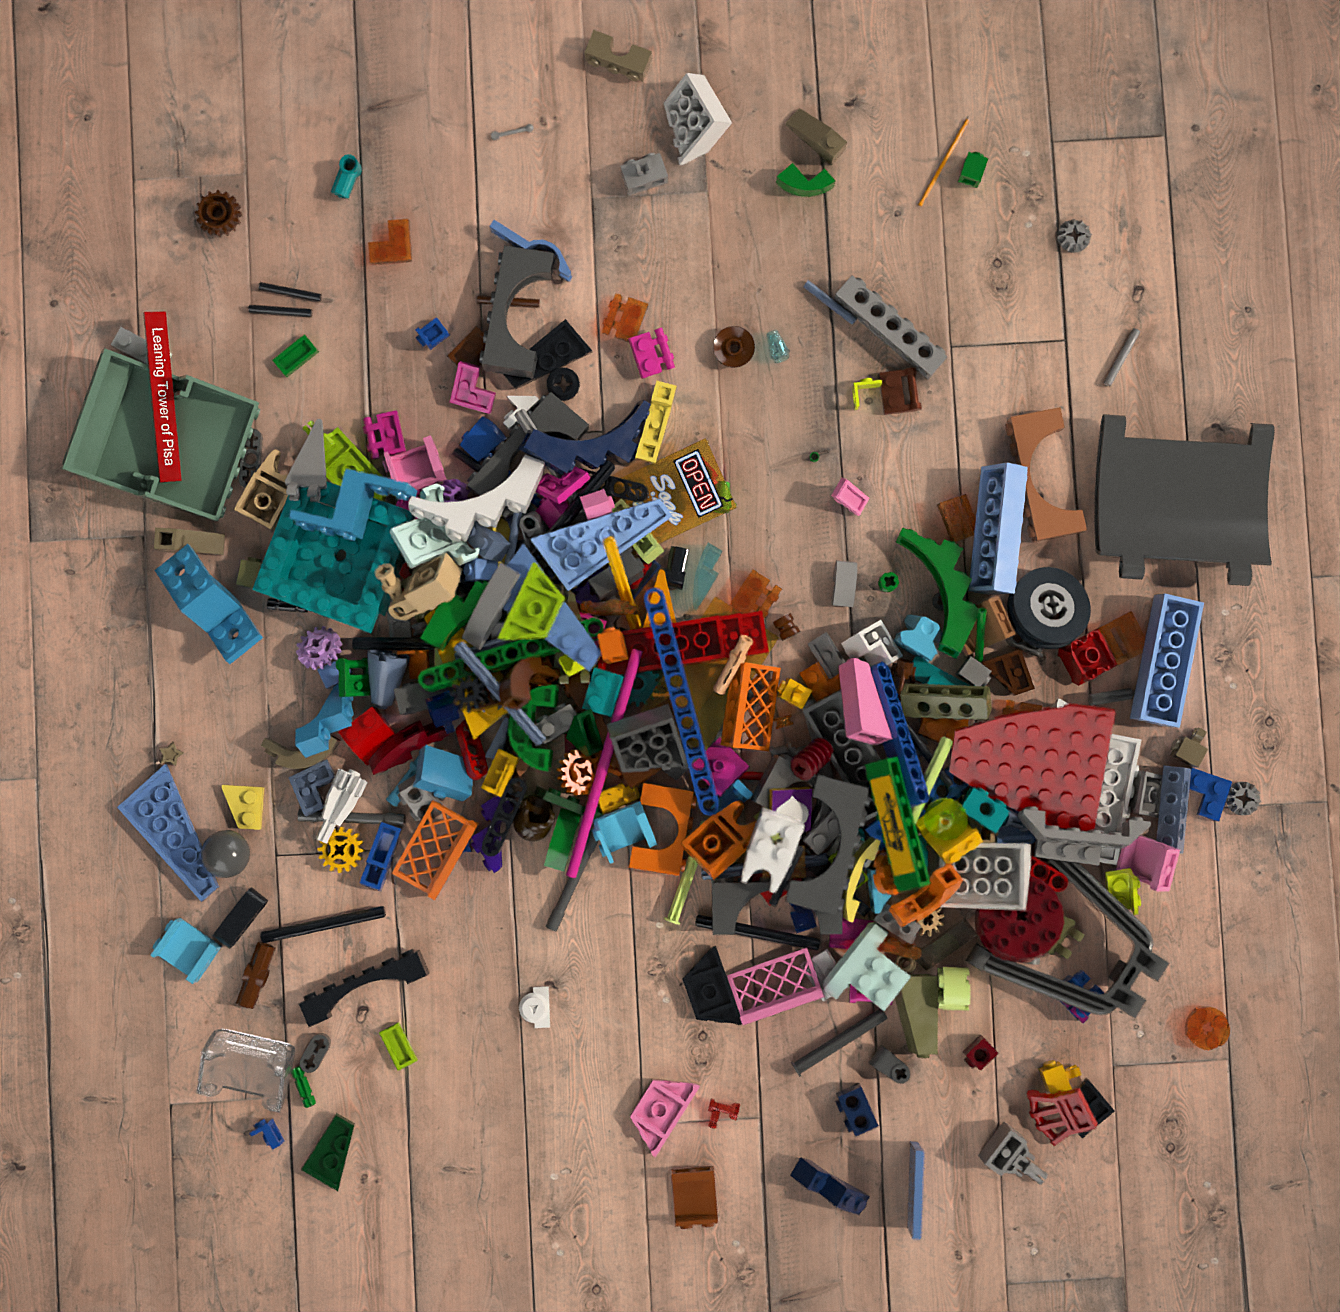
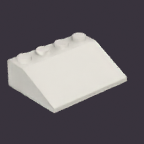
M980 843L977 848L970 850L958 861L952 863V866L963 881L958 890L940 907L1025 910L1031 868V844ZM940 858V868H942L946 864Z

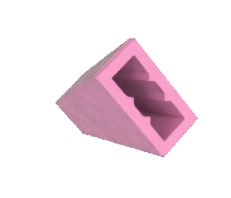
M858 658L848 659L847 662L838 666L846 737L872 745H879L892 739V735L869 663L860 661Z

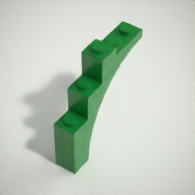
M902 528L895 542L908 549L922 561L932 574L940 591L944 610V624L937 650L957 659L977 620L979 609L974 603L962 600L972 578L962 571L953 570L963 548L956 542L945 539L940 546L934 540L924 538L912 529Z
M476 581L464 603V599L455 594L449 602L439 604L420 639L443 652L451 638L463 626L468 624L489 582L483 581V583Z

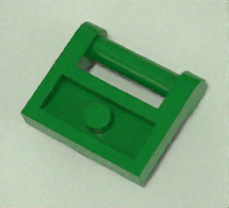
M367 657L361 660L337 659L335 666L339 671V697L369 696L370 683ZM362 668L363 674L350 675L349 669Z

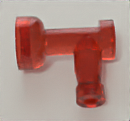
M711 1098L708 1111L712 1113L708 1126L713 1129L717 1128L721 1112L729 1114V1118L736 1121L740 1104L733 1103L730 1106L715 1102V1099Z

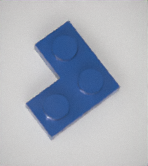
M1190 767L1189 790L1203 794L1197 815L1219 822L1232 781Z

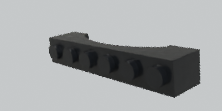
M413 949L402 953V958L394 960L392 957L381 962L382 967L375 969L372 966L363 970V975L357 978L353 974L342 979L343 984L336 986L333 983L324 987V992L316 995V992H312L303 996L304 1001L299 1003L308 1027L332 1017L331 1011L346 994L362 985L384 979L406 980V983L409 984L430 974L421 951L414 952Z

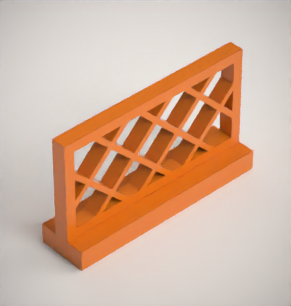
M746 662L740 664L728 687L720 745L769 751L781 668ZM751 668H754L757 676L751 681L750 672ZM769 671H773L772 680L768 683L764 675ZM761 680L764 688L758 692L754 685ZM751 689L754 697L748 702L747 693ZM768 692L769 701L765 704L761 696ZM758 701L761 709L755 713L751 706ZM748 710L751 718L745 723L744 714ZM765 713L767 716L766 722L762 725L758 717ZM755 722L758 730L752 734L748 727ZM745 731L748 739L741 744V735ZM760 734L764 737L762 746H759L755 740Z
M433 800L392 874L428 894L429 898L435 900L479 823L472 819L470 821ZM434 807L442 811L444 819L433 822L431 812ZM457 820L463 823V826L459 831L451 832L448 821ZM445 822L448 833L437 836L434 825ZM431 826L434 837L423 840L421 829ZM449 837L451 847L441 850L438 839ZM435 840L438 851L427 854L424 843ZM420 844L423 855L413 858L410 849L412 846ZM439 855L441 865L431 868L428 857ZM425 858L428 869L417 872L414 861ZM410 862L413 873L406 875L399 871L402 864ZM429 873L431 882L428 887L420 883L418 875Z

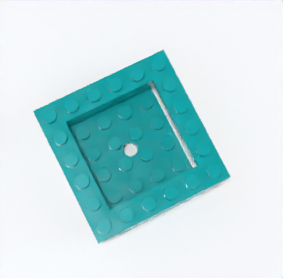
M327 481V487L321 489L319 501L324 504L310 502L311 497L307 496L308 488L300 487L298 501L289 500L290 495L287 497L252 590L372 633L378 614L386 616L392 600L389 593L383 591L380 579H377L375 576V570L383 564H391L394 568L393 573L395 577L400 578V571L406 560L391 536L390 531L392 528L414 520L415 516L409 510L373 498L363 539L355 538V541L343 539L342 536H338L336 533L335 536H329L315 529L314 532L307 531L296 526L295 521L289 518L291 510L333 519L335 508L327 505L336 507L341 486ZM340 550H345L346 558L343 561H338L336 558Z

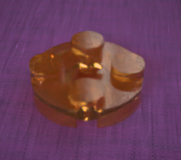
M1210 1006L1196 1007L1187 1017L1185 1034L1195 1046L1203 1050H1214V1048L1224 1045L1228 1040L1230 1025L1226 1019L1227 1017L1220 1010ZM1210 1022V1027L1213 1029L1205 1034L1203 1025Z

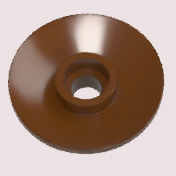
M730 326L717 334L713 343V351L721 364L730 368H738L744 366L752 359L755 351V342L752 335L746 329ZM735 345L737 346L738 350L736 352H732L730 350V347Z

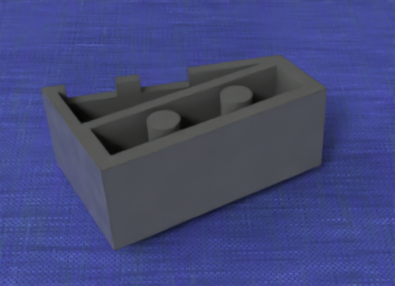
M426 678L424 684H433L435 678ZM414 682L403 684L401 688L394 689L399 712L402 715H409L450 704L455 699L450 696V693L454 691L452 686L428 692L419 683L414 684Z

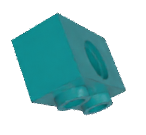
M977 787V789L970 788L957 807V810L989 831L997 833L1010 813L1009 810L1005 809L1007 805L997 798L993 801L987 797L989 793L980 787ZM986 802L989 805V811L983 815L979 807L982 803Z

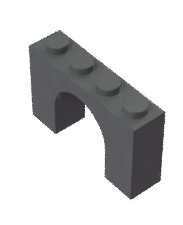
M585 512L579 513L569 526L587 521ZM631 546L620 554L629 585L644 576L643 568H645L642 561L638 557L634 558L631 552L633 550ZM610 566L588 580L590 588L600 603L618 593Z
M783 753L781 756L775 754L772 756L750 798L752 801L769 809L770 789L787 788L795 782L804 781L793 773L791 769L792 758ZM818 773L807 780V782L814 788L817 776H826ZM817 798L815 808L811 814V830L831 810L824 802Z

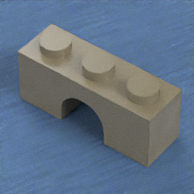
M593 30L585 50V60L594 67L602 66L613 74L621 73L632 81L639 80L643 82L652 61V51L632 44L628 54L616 56L612 53L613 37Z

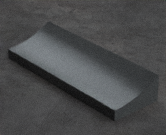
M841 689L805 706L803 712L817 737L823 738L831 744L833 754L830 759L843 782L869 788L868 793L871 794L872 790L866 776L867 770L865 765L880 761L881 759L872 744L846 737ZM872 796L869 806H864L863 814L866 815V821L877 816V809Z

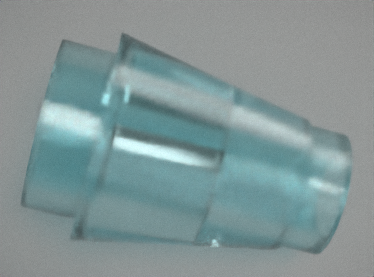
M778 330L768 332L766 336L770 359H773L774 363H781L790 357V350Z

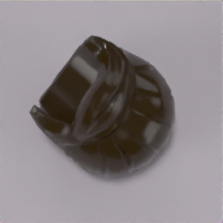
M529 795L523 799V804L518 809L513 821L514 829L522 839L534 842L542 840L547 836L555 819L551 803L535 795Z

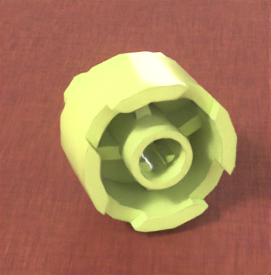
M968 967L937 968L939 988H941L938 989L939 1009L969 1011L970 984L967 976L970 975Z

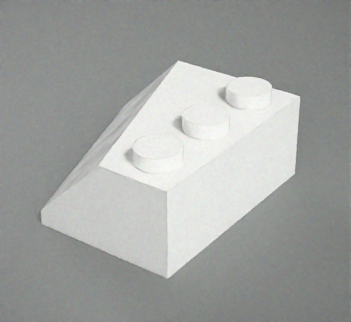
M686 73L664 101L669 126L673 127L675 139H673L674 145L678 147L680 157H678L680 165L709 152L732 124L704 75Z

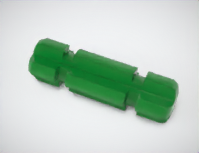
M297 1066L291 1070V1074L296 1079L294 1082L300 1097H303L302 1103L304 1107L309 1108L316 1104L314 1095H311L312 1090L307 1077L303 1075L305 1072L300 1066Z

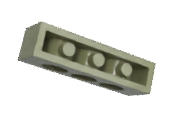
M905 683L901 692L904 717L950 718L954 720L973 719L982 721L988 720L992 709L990 687Z

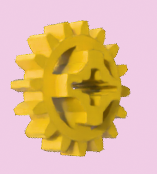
M340 827L339 832L334 828L327 844L319 841L323 846L317 848L318 851H322V855L318 858L325 859L323 866L331 865L329 871H334L337 868L338 873H342L343 868H345L349 872L351 871L350 865L357 867L356 860H363V857L359 854L365 851V849L360 848L364 841L357 840L360 835L359 833L352 835V828H349L346 832L344 827ZM341 835L346 836L348 838L344 841H340L338 838H336V836ZM328 845L331 846L330 854H328ZM346 845L343 849L344 853L336 855L339 851L338 846ZM352 845L355 848L354 855L351 853ZM337 859H343V861H346L347 863L338 864L335 861Z

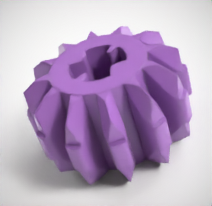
M458 479L443 480V484H440L444 486V503L470 499L467 496L470 491L466 489L467 484Z

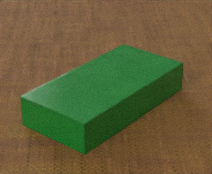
M304 334L272 361L286 377H289L319 351Z

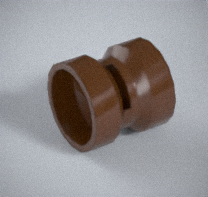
M791 613L772 622L775 628L779 629V636L782 641L801 632L799 627L794 624V618Z

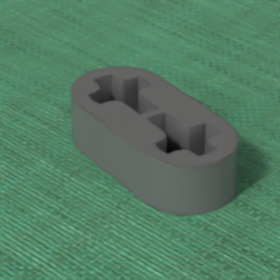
M319 1033L311 1039L300 1060V1067L304 1072L312 1073L321 1065L331 1045V1039L327 1034ZM321 1038L324 1039L323 1044L326 1046H322L319 1051H316L318 1043L315 1041H319ZM312 1055H315L313 1060L315 1066L307 1067L308 1062L305 1059L308 1060Z

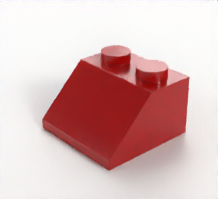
M373 706L353 720L352 726L338 732L349 748L367 766H369L368 761L376 750L396 734L380 711Z

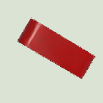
M1031 855L1030 876L1044 881L1056 892L1064 891L1068 886L1067 877ZM1040 865L1042 867V874L1036 877L1033 870L1035 866ZM1059 876L1061 879L1060 885L1053 887L1052 879Z

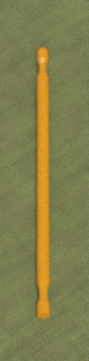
M968 119L964 121V125L959 130L952 145L950 146L943 161L941 162L934 177L932 178L929 186L923 194V198L918 203L919 206L923 205L925 198L928 196L935 181L937 180L944 165L946 164L949 156L951 155L958 140L964 132V128L969 123Z

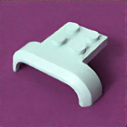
M433 484L423 488L420 493V499L444 502V486ZM424 517L423 519L418 518L392 528L390 531L410 569L444 553H447L458 565H462L476 559L480 550L479 548L471 549L467 542L451 540L446 535L445 525L437 526L431 520Z
M871 922L867 924L822 982L823 989L835 999L851 984L885 1011L910 979V976L877 950L889 932L877 922Z

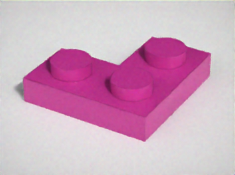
M460 361L450 403L490 414L496 393L476 387L480 366Z
M574 466L570 473L568 472L560 479L546 473L542 476L535 492L561 504L577 489L581 488L590 477L586 471Z

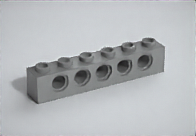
M851 276L835 294L834 300L854 315L912 367H915L926 379L929 380L946 360L947 356L943 348L938 345L934 346L924 332H918L913 328L914 325L909 319L900 317L895 307L890 304L886 305L882 301V297L875 291L871 292L866 287V283L859 277ZM855 296H863L865 298V302L858 303L855 300ZM878 309L881 312V316H873L870 310ZM893 322L896 324L897 329L889 330L886 324ZM910 336L913 343H904L902 337ZM925 349L928 352V357H921L918 350Z

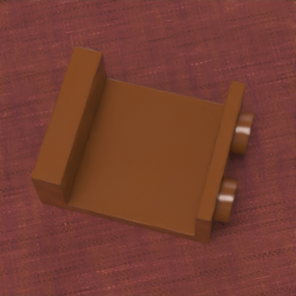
M714 1166L671 1169L675 1227L680 1226V1229H690L693 1225L712 1227L715 1223H718Z

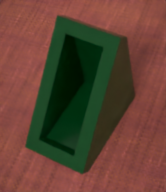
M587 709L573 717L566 739L585 756H591L603 750V744L592 709Z

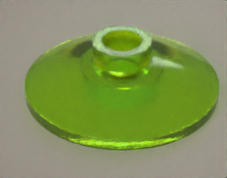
M942 798L933 801L927 807L924 814L926 829L938 839L951 840L957 838L964 832L967 826L968 818L964 807L953 799ZM947 819L949 824L944 825L941 820Z

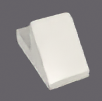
M506 396L516 408L515 411L511 410L504 417L505 421L503 424L510 432L515 426L519 425L514 415L516 412L524 409L528 413L538 406L537 402L539 399L536 396Z

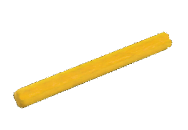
M612 536L603 539V545L630 630L642 628L616 541Z

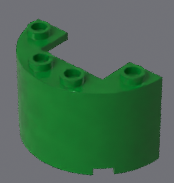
M546 685L529 691L531 700L521 709L534 724L536 706L557 707L558 686ZM510 715L508 731L514 751L529 766L541 771H551L553 750L532 748L533 740Z

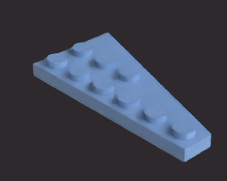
M524 544L507 565L520 574V577L510 591L512 595L503 608L508 613L511 611L532 563L535 562L538 565ZM564 601L548 637L544 639L590 671L602 653Z

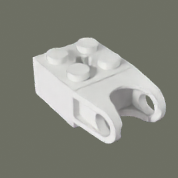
M762 807L747 846L741 882L747 883L754 871L765 869L771 874L769 892L775 893L790 867L804 829L803 821ZM776 833H779L780 839L774 841L771 835L775 836Z

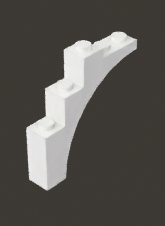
M525 454L518 468L510 477L492 491L465 501L446 503L427 501L412 496L408 503L409 511L413 516L423 519V517L427 518L437 526L445 525L446 535L451 540L466 542L475 521H478L484 527L491 526L496 528L505 506L512 512L526 513L545 471V462Z

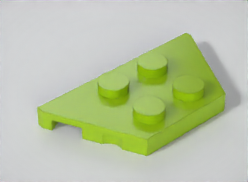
M535 562L532 563L498 636L500 640L547 638L563 605L564 596Z

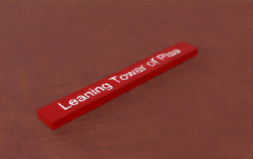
M166 311L143 312L159 482L182 481Z

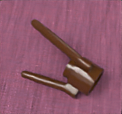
M897 659V663H893L891 670L892 678L895 672L897 673L896 677L900 678L897 693L900 703L905 679H909L910 676V684H915L916 667L913 666V661L906 659Z

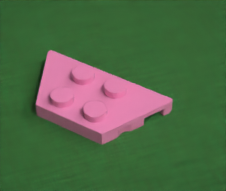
M653 1079L631 1113L630 1118L654 1157L657 1156L700 1085Z

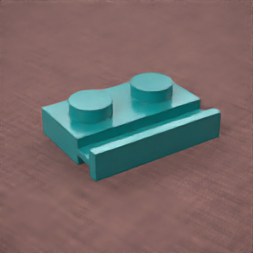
M594 667L582 708L586 710L592 709V712L612 717L624 676Z

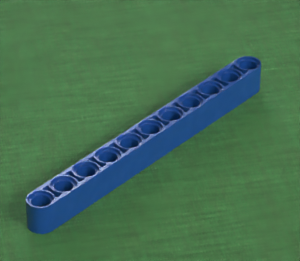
M653 587L644 595L648 617L699 808L703 814L713 815L718 810L719 798L665 595L660 588ZM651 592H657L660 595L658 603H652L649 600ZM663 613L666 617L665 623H656L654 620L655 614ZM666 633L670 635L671 643L668 645L662 644L660 642L661 634ZM672 654L676 657L677 663L675 665H668L665 657ZM674 675L680 676L682 684L679 686L673 685L671 677ZM684 696L687 698L688 704L681 707L677 704L676 698ZM690 717L693 720V725L685 727L682 724V719ZM694 737L698 740L699 745L692 748L687 744V740ZM700 758L704 761V766L696 768L692 761ZM700 779H707L710 786L708 788H701L698 785V781ZM710 799L714 801L715 806L712 809H708L704 806L703 802Z

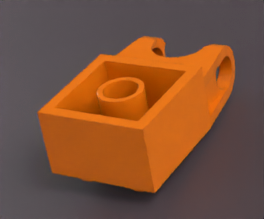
M737 800L717 814L711 815L681 842L685 851L713 880L747 850L757 822L756 820L748 825L737 824V819L745 807L741 800Z

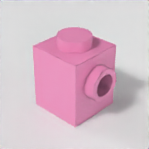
M604 489L580 497L587 520L613 513L612 509L615 508L612 497H607Z

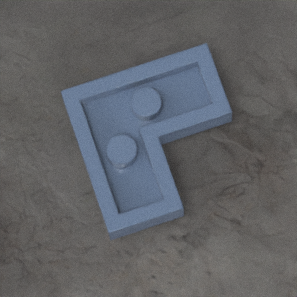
M327 759L289 777L299 805L306 817L324 808L318 788L331 783L335 777L331 764Z

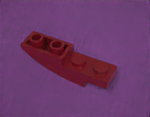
M443 718L426 726H422L419 720L390 737L376 750L368 761L373 775L383 773L394 766L405 764L413 759L412 751L422 749L425 745L441 741L445 737L450 736Z

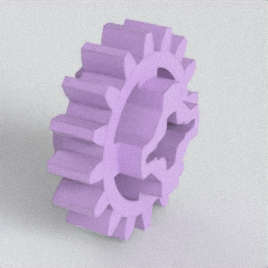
M325 626L321 630L314 627V632L312 633L308 630V636L300 637L303 642L297 643L299 649L296 650V654L299 656V661L307 669L311 667L313 670H316L318 666L324 669L325 664L331 666V660L338 659L336 653L342 652L339 648L343 645L340 641L341 638L332 628L327 630Z

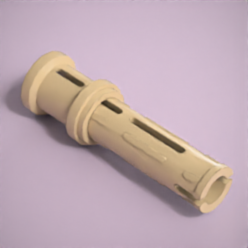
M383 564L375 570V576L377 579H380L383 591L389 593L393 601L402 594L401 582L399 578L395 577L393 566L391 564ZM396 607L399 613L405 612L401 607Z

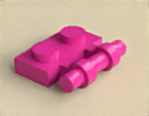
M662 327L654 330L657 337L655 339L651 338L650 332L628 338L641 379L661 373L660 364L664 362L667 370L675 368L673 362L674 355L670 353L667 344L669 340L667 335L664 334ZM659 344L663 356L657 357L654 345Z
M397 410L377 414L378 423L372 424L371 417L363 418V432L366 434L368 445H366L367 451L370 452L372 460L380 458L378 452L380 449H384V452L388 451L390 456L406 452ZM376 431H380L382 440L380 442H376L374 433Z

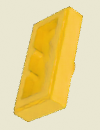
M620 783L601 792L598 807L600 812L605 814L641 798L637 787L631 789L630 786L625 787L623 783Z

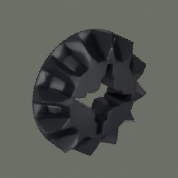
M558 368L548 376V392H552L561 401L565 402L566 400L573 399L579 392V377L573 370ZM562 376H564L566 383L572 384L566 386L565 393H563L560 386H557L561 383Z

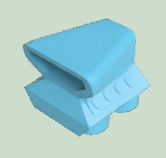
M907 615L904 619V624L908 630L895 635V644L926 662L932 661L934 656L938 654L934 643H939L942 637L940 626L927 617Z

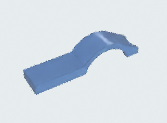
M496 220L492 221L489 226L491 232L512 246L530 250L541 249L554 253L560 261V276L570 282L572 279L571 271L561 251L553 243L546 240H532L529 242Z

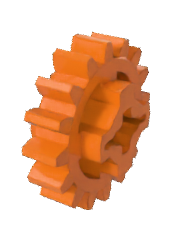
M579 749L570 750V753L564 754L565 760H559L562 767L557 768V771L561 772L557 779L563 780L560 786L567 787V793L587 795L588 791H591L598 767L595 762L598 760V757L585 756Z

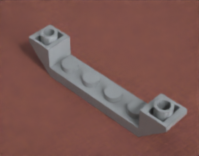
M1025 807V809L1018 813L1020 821L1038 841L1123 849L1151 826V822L1143 821L1141 817H1131L1130 820L1122 823V833L1109 832L1108 835L1101 834L1099 830L1080 832L1079 828H1067V830H1059L1058 826H1046L1045 828V811H1038L1037 807Z

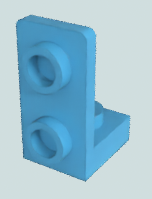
M737 779L719 798V807L715 814L737 800H741L744 803L753 793Z

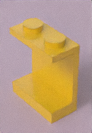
M950 798L919 818L916 823L919 833L946 865L958 861L970 850H974L983 842L976 828L972 829L958 813Z

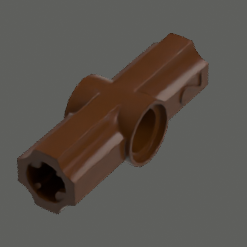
M257 942L252 959L246 966L242 976L243 984L236 1000V1004L250 1009L255 1008L261 988L264 987L268 979L269 966L276 947L267 943Z

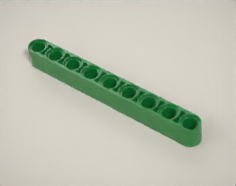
M589 618L579 621L593 642L599 640L598 634H602V630H604L600 619ZM598 625L600 627L599 632L596 634L590 633L588 631L590 626ZM540 638L518 640L474 655L492 674L514 667L526 658H543L562 651L555 646H549L548 641ZM531 644L538 645V650L534 653L527 651L528 646ZM509 651H517L516 658L511 660L507 658ZM489 657H496L497 661L495 665L488 666L486 665L487 659ZM461 658L423 670L419 674L418 682L424 690L434 692L450 687L453 684H459V678H462L463 682H465L467 676H470L472 680L477 675L474 672H466L467 664ZM448 670H455L453 678H445V673ZM428 676H434L435 678L431 685L424 684Z

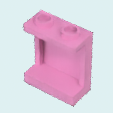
M431 435L423 438L425 443L423 446L394 456H390L388 451L384 452L385 460L382 463L386 473H390L391 477L389 479L409 483L416 490L447 480Z
M1140 835L1129 846L1121 849L1116 870L1131 868L1134 875L1138 876L1141 882L1150 885V889L1154 891H1170L1180 850Z

